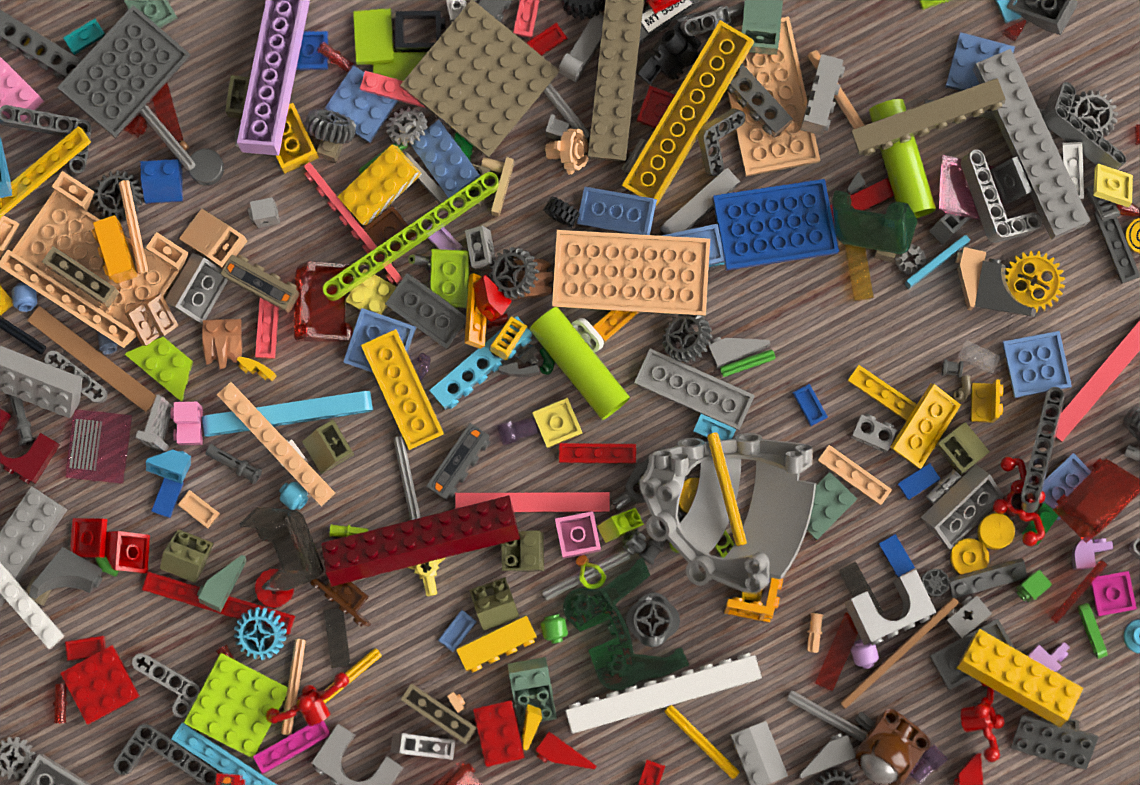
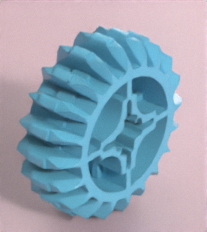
M259 607L255 609V612L249 609L248 614L243 613L241 615L242 619L239 618L237 620L239 625L235 626L234 630L238 633L234 634V638L240 639L236 642V645L242 644L243 647L240 651L243 652L246 649L248 651L246 656H250L253 653V659H257L260 655L261 660H264L266 655L268 658H271L273 653L277 654L279 652L278 648L284 646L282 642L286 640V637L282 634H285L287 630L281 629V627L285 623L278 622L281 617L279 615L274 617L273 610L268 614L267 608H264L262 612ZM256 620L254 629L246 632L248 622ZM264 621L268 622L272 628L267 627ZM258 630H260V633H264L262 637L256 633ZM275 635L273 644L265 647L266 638ZM249 639L254 640L257 646L253 645Z

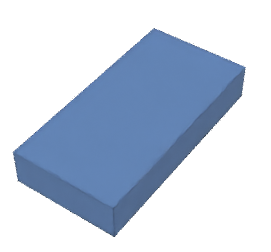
M461 610L438 641L454 652L477 621Z

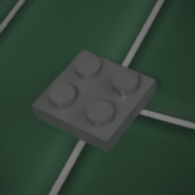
M1018 156L990 170L1004 205L1032 192Z

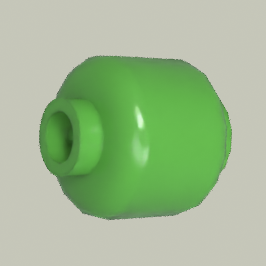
M559 614L544 617L545 620L541 622L543 638L551 640L552 644L562 642V638L568 635L565 618L560 617Z

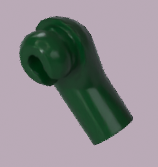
M543 347L538 351L544 359L540 372L544 375H549L554 369L555 361Z

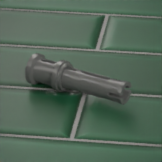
M8 395L16 423L14 430L17 431L19 437L18 445H30L35 442V438L32 437L31 423L27 421L22 399Z
M210 444L206 450L205 455L236 471L237 476L249 479L253 485L262 474V469L249 465L246 460L240 461L213 444Z
M678 512V520L680 523L684 516L680 512ZM663 525L662 529L666 531V527ZM650 539L648 541L649 545L639 556L647 563L653 565L654 559L659 552H663L664 544L668 539L664 541Z

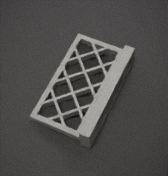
M156 395L145 432L138 430L136 438L148 448L167 452L169 445L164 442L171 420V407L173 406L159 395Z

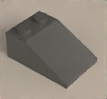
M1010 0L1007 9L1021 15L1022 18L1046 31L1061 35L1078 3L1077 0H1017L1014 5L1016 0Z

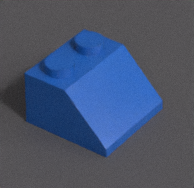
M178 159L140 161L141 183L145 204L183 202L182 164Z

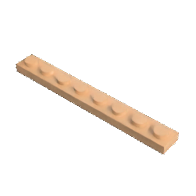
M232 382L217 394L320 506H323L335 494L329 485Z

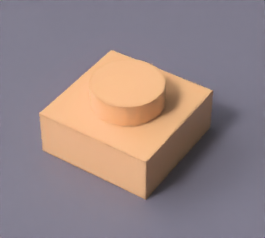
M453 692L447 696L457 713L465 709L463 705L466 703L460 694L456 695Z

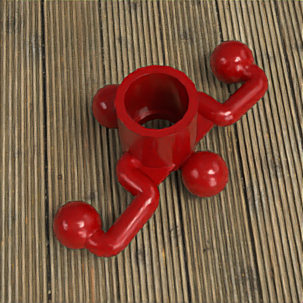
M1004 457L1000 463L1001 468L1006 472H1011L1015 469V466H1018L1021 479L1011 484V492L1005 496L1004 500L997 499L994 501L993 510L998 514L1006 512L1011 516H1019L1025 522L1033 520L1037 533L1028 531L1022 537L1023 543L1026 546L1032 547L1045 536L1041 518L1037 513H1027L1023 509H1015L1011 504L1013 495L1021 497L1027 469L1022 459ZM1043 491L1041 494L1039 504L1043 503L1045 500V493ZM1027 499L1026 502L1032 503L1034 500Z
M345 673L336 674L334 684L327 690L320 692L313 685H306L302 689V695L297 698L296 704L290 710L280 713L278 709L271 708L266 712V720L272 724L294 717L300 711L309 727L319 724L331 714L323 700L328 699L339 689L346 687L349 683V677Z
M987 686L986 697L981 699V704L962 708L960 718L966 733L983 731V735L988 739L990 745L984 751V757L988 762H995L1000 758L996 738L992 733V728H1002L1005 720L1002 715L996 714L991 706L994 701L995 690Z

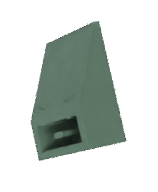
M745 0L741 33L754 40V44L749 52L777 55L783 0Z
M546 657L509 663V677L518 725H524L527 704L541 709L542 719L540 722L557 719Z

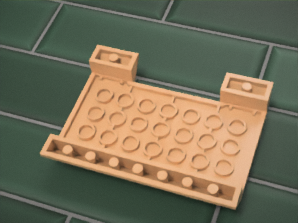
M62 171L52 185L54 192L13 251H6L0 260V268L124 348L137 337L125 313L159 293L164 298L180 275L188 252L156 232L146 249L143 248L148 272L139 274L131 239L126 237L138 277L116 284L105 274L103 265L106 263L100 257L97 249L100 244L94 239L92 229H94L93 222L100 220L88 212L94 191ZM53 246L114 286L120 292L109 308L45 266L42 261Z

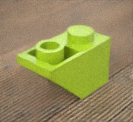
M635 507L607 519L599 524L597 528L605 543L643 526L644 523Z

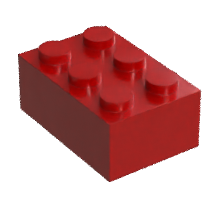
M512 700L473 709L486 767L525 759Z

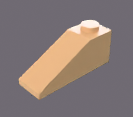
M964 247L961 252L957 253L955 263H959L957 270L967 309L972 311L975 306L982 264L985 261L986 252Z

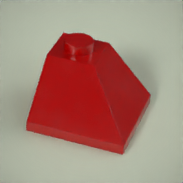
M122 531L106 532L105 555L112 569L147 573L150 535Z

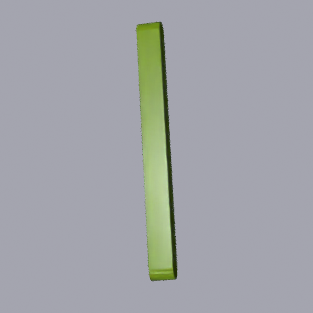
M492 172L483 174L327 281L323 286L326 298L331 301L338 300L494 193L499 187L497 175ZM487 179H493L495 181V184L493 186H487L485 185V181ZM476 189L480 193L477 197H471L469 195L470 191ZM457 200L464 202L460 208L454 207L453 204ZM446 211L448 216L441 219L438 217V213ZM425 222L432 223V227L428 230L423 229L422 225ZM411 232L417 235L414 240H408L406 236ZM394 243L401 245L398 251L391 250V246ZM378 254L385 256L382 262L375 261V257ZM362 265L369 266V270L366 273L359 271ZM346 276L353 277V281L350 284L343 282ZM330 287H337L335 294L330 295L327 293Z

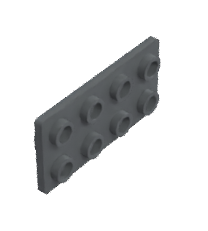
M1023 714L1014 735L1011 749L1086 770L1098 736L1079 730V720L1069 718L1061 727H1058L1041 716L1038 719Z

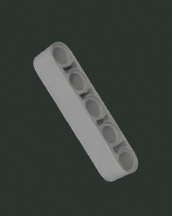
M726 168L661 226L660 231L666 235L689 230L714 208L712 197L714 195L731 193L740 184L739 179Z

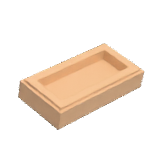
M190 490L178 503L179 507L208 529L220 515L219 512Z

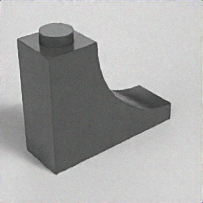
M989 258V262L983 261L975 306L1035 317L1036 309L1023 305L1010 292L1005 277L1006 265L1000 264L1001 260Z
M62 547L33 582L29 596L36 600L46 591L60 587L77 588L90 593L94 587L98 588L101 584L103 569Z

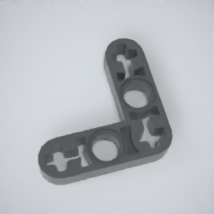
M733 108L703 125L699 130L698 141L704 169L707 174L717 177L723 171L724 165L718 139L743 125L745 121L743 111ZM724 122L723 129L719 130L720 124ZM713 147L712 154L708 155L709 149Z

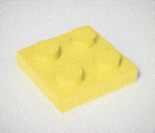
M1097 164L1094 169L1093 196L1129 207L1132 203L1133 175Z
M374 274L352 289L345 302L360 311L361 308L382 315L387 308L385 303L397 286Z
M568 398L532 412L547 448L583 434Z

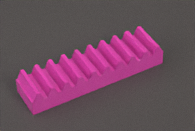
M324 721L311 727L306 726L253 756L262 774L328 738L331 732Z

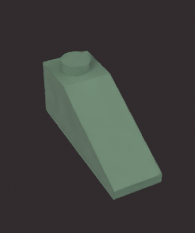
M241 555L207 580L205 586L202 585L197 596H199L198 599L201 604L216 611H222L247 562L246 556Z

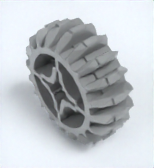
M1089 90L1088 95L1085 91H1082L1081 96H1075L1070 112L1078 117V107L1084 104L1085 113L1078 118L1084 123H1088L1102 137L1103 135L1108 136L1110 134L1109 130L1113 131L1115 128L1113 124L1117 123V119L1114 117H1117L1118 112L1113 111L1116 109V105H1110L1113 101L1112 99L1108 101L1105 99L1107 94L1100 96V90L1095 95L1092 90ZM1093 103H1096V104L1100 105L1101 107H1100V108L1095 107ZM1106 114V123L1100 127L1099 117Z

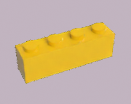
M525 616L456 650L466 671L471 670L474 673L482 669V664L486 662L492 664L500 660V655L506 653L509 656L517 652V647L524 645V647L535 643L534 639L537 636L528 617Z

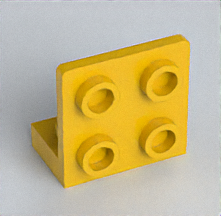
M996 379L992 384L972 383L971 422L994 423L1003 414V404H1000V396H1003V385H1000V379Z

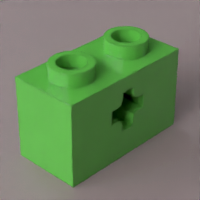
M1038 570L1016 587L1018 590L1017 595L1023 601L1031 602L1052 584Z

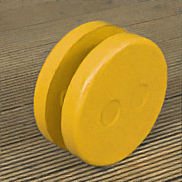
M989 514L978 525V539L988 549H1002L1008 546L1015 536L1014 524L1004 514Z

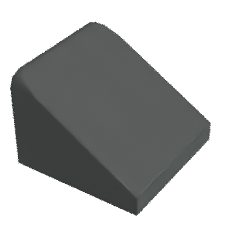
M859 171L846 191L847 196L863 189L865 186V181Z

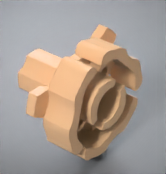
M568 129L566 132H563L561 141L546 144V157L548 159H561L568 175L573 174L575 170L585 167L588 155L584 154L589 152V146L583 131L580 129Z

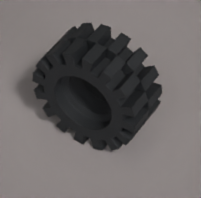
M553 196L550 197L543 209L552 219L569 228L573 227L580 216V213L568 205V203Z

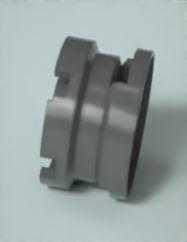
M931 569L921 578L930 597H938L948 590L949 578L940 569Z

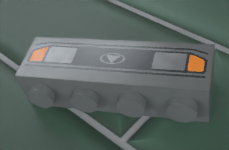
M470 423L427 484V488L446 501L448 498L452 499L458 491L456 487L459 482L463 483L469 475L467 471L470 466L474 467L480 459L478 455L481 450L485 451L491 443L489 441L490 436Z

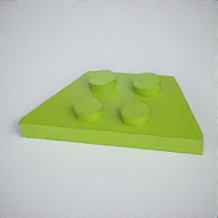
M161 337L152 341L147 346L142 345L125 354L181 402L183 401L193 361L166 338Z

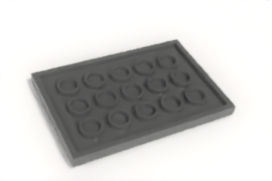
M133 5L63 80L57 89L116 139L190 58L191 54Z

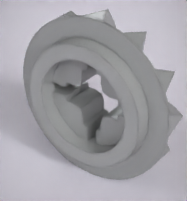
M908 244L903 245L897 251L895 262L903 273L915 274L924 267L926 257L924 251L919 246ZM907 252L911 256H916L914 264L911 261L905 262L908 258Z

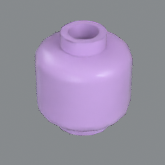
M861 639L854 642L851 653L855 665L863 666V669L873 667L874 663L879 659L876 645L872 646L871 642L864 645Z

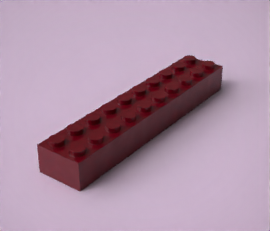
M510 495L323 542L322 550L327 577L331 586H336L520 539L514 508Z

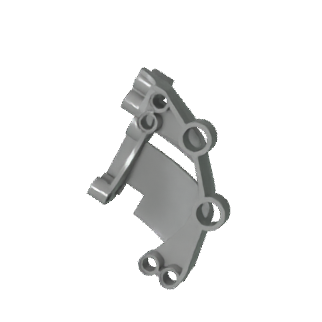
M743 433L737 435L735 439L720 440L735 499H737L740 483L741 459L756 461L754 491L749 512L743 526L747 543L741 546L734 544L725 558L708 554L718 543L729 523L709 442H704L697 438H686L679 440L676 447L650 454L647 470L640 479V490L652 515L646 523L647 532L656 541L668 539L688 562L686 574L693 584L702 586L714 579L743 592L757 593L768 585L769 577L780 580L784 577L801 547L812 513L816 483L799 480V473L812 466V446L795 442L762 439L761 435L755 433ZM701 463L700 479L695 499L689 512L679 523L678 506L685 476L689 474L692 468ZM659 520L664 523L666 531L660 527ZM698 564L704 568L706 575L701 573Z

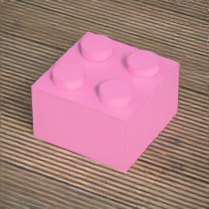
M593 511L555 519L563 559L601 551Z

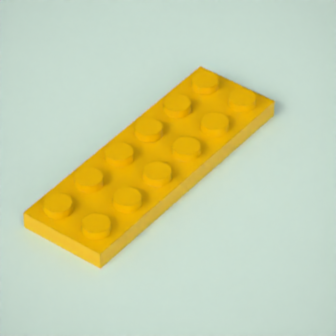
M397 329L362 344L361 347L408 449H413L443 435L442 427Z

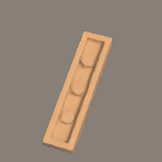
M828 445L818 459L819 463L880 506L892 491L887 485L830 445Z

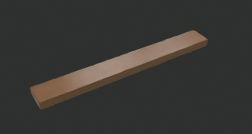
M38 306L29 317L28 322L146 413L153 406L156 398L155 394L42 307Z
M956 598L950 599L937 611L930 620L922 625L840 702V706L846 709L959 604Z

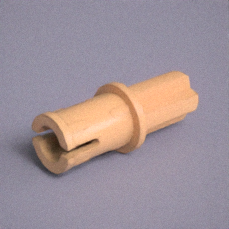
M811 613L810 628L807 630V633H809L808 652L817 653L819 651L820 635L823 634L821 632L822 614Z

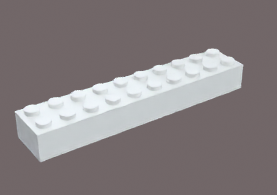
M750 653L738 656L737 661L732 662L730 658L720 661L719 666L713 667L712 664L700 668L701 671L696 673L692 669L682 672V677L675 678L674 675L663 678V682L658 684L654 680L644 683V688L637 689V686L625 689L626 693L620 695L618 691L606 695L607 698L603 700L596 697L589 699L588 704L582 706L580 702L569 705V709L566 712L572 733H578L760 680L762 677L755 655L750 656Z

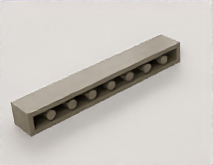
M996 78L852 130V137L859 155L864 154V156L875 153L876 149L882 148L884 150L892 147L893 143L910 141L911 137L915 135L921 137L929 134V130L935 128L937 130L944 129L952 122H955V124L961 123L966 120V117L971 115L973 117L984 114L985 110L992 109L994 111L1003 107L1002 104H1005L1006 99L999 80Z

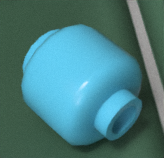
M297 482L285 483L279 491L281 493L280 501L291 510L302 509L309 499L307 497L308 492Z

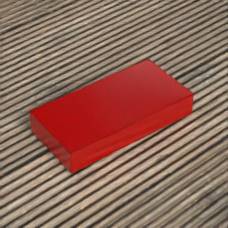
M555 23L526 44L543 56L567 40V37L559 25Z
M105 636L66 641L67 661L86 659L106 649Z

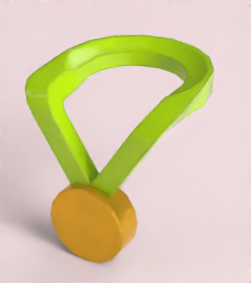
M585 555L579 556L576 559V564L581 568L580 582L588 589L601 587L606 580L604 571L600 566L588 563L589 559ZM585 566L594 568L601 574V578L597 583H587L584 577Z

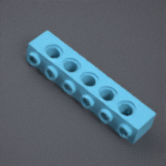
M518 316L515 317V319L522 322ZM512 325L510 326V328L519 332V329L515 328ZM526 328L514 347L508 360L517 354L516 350L520 346L525 347L532 341V332L528 328ZM500 331L491 337L483 348H478L430 389V393L445 410L447 408H454L459 403L458 399L463 395L465 397L474 390L472 388L477 383L482 384L488 378L487 374L492 370L496 372L499 369L498 367L503 365L501 362L504 360L499 356H493L490 351V346ZM481 360H485L488 363L484 369L477 367V363ZM469 372L473 374V378L471 381H464L462 379L463 375ZM451 385L459 387L455 394L449 393L448 388Z

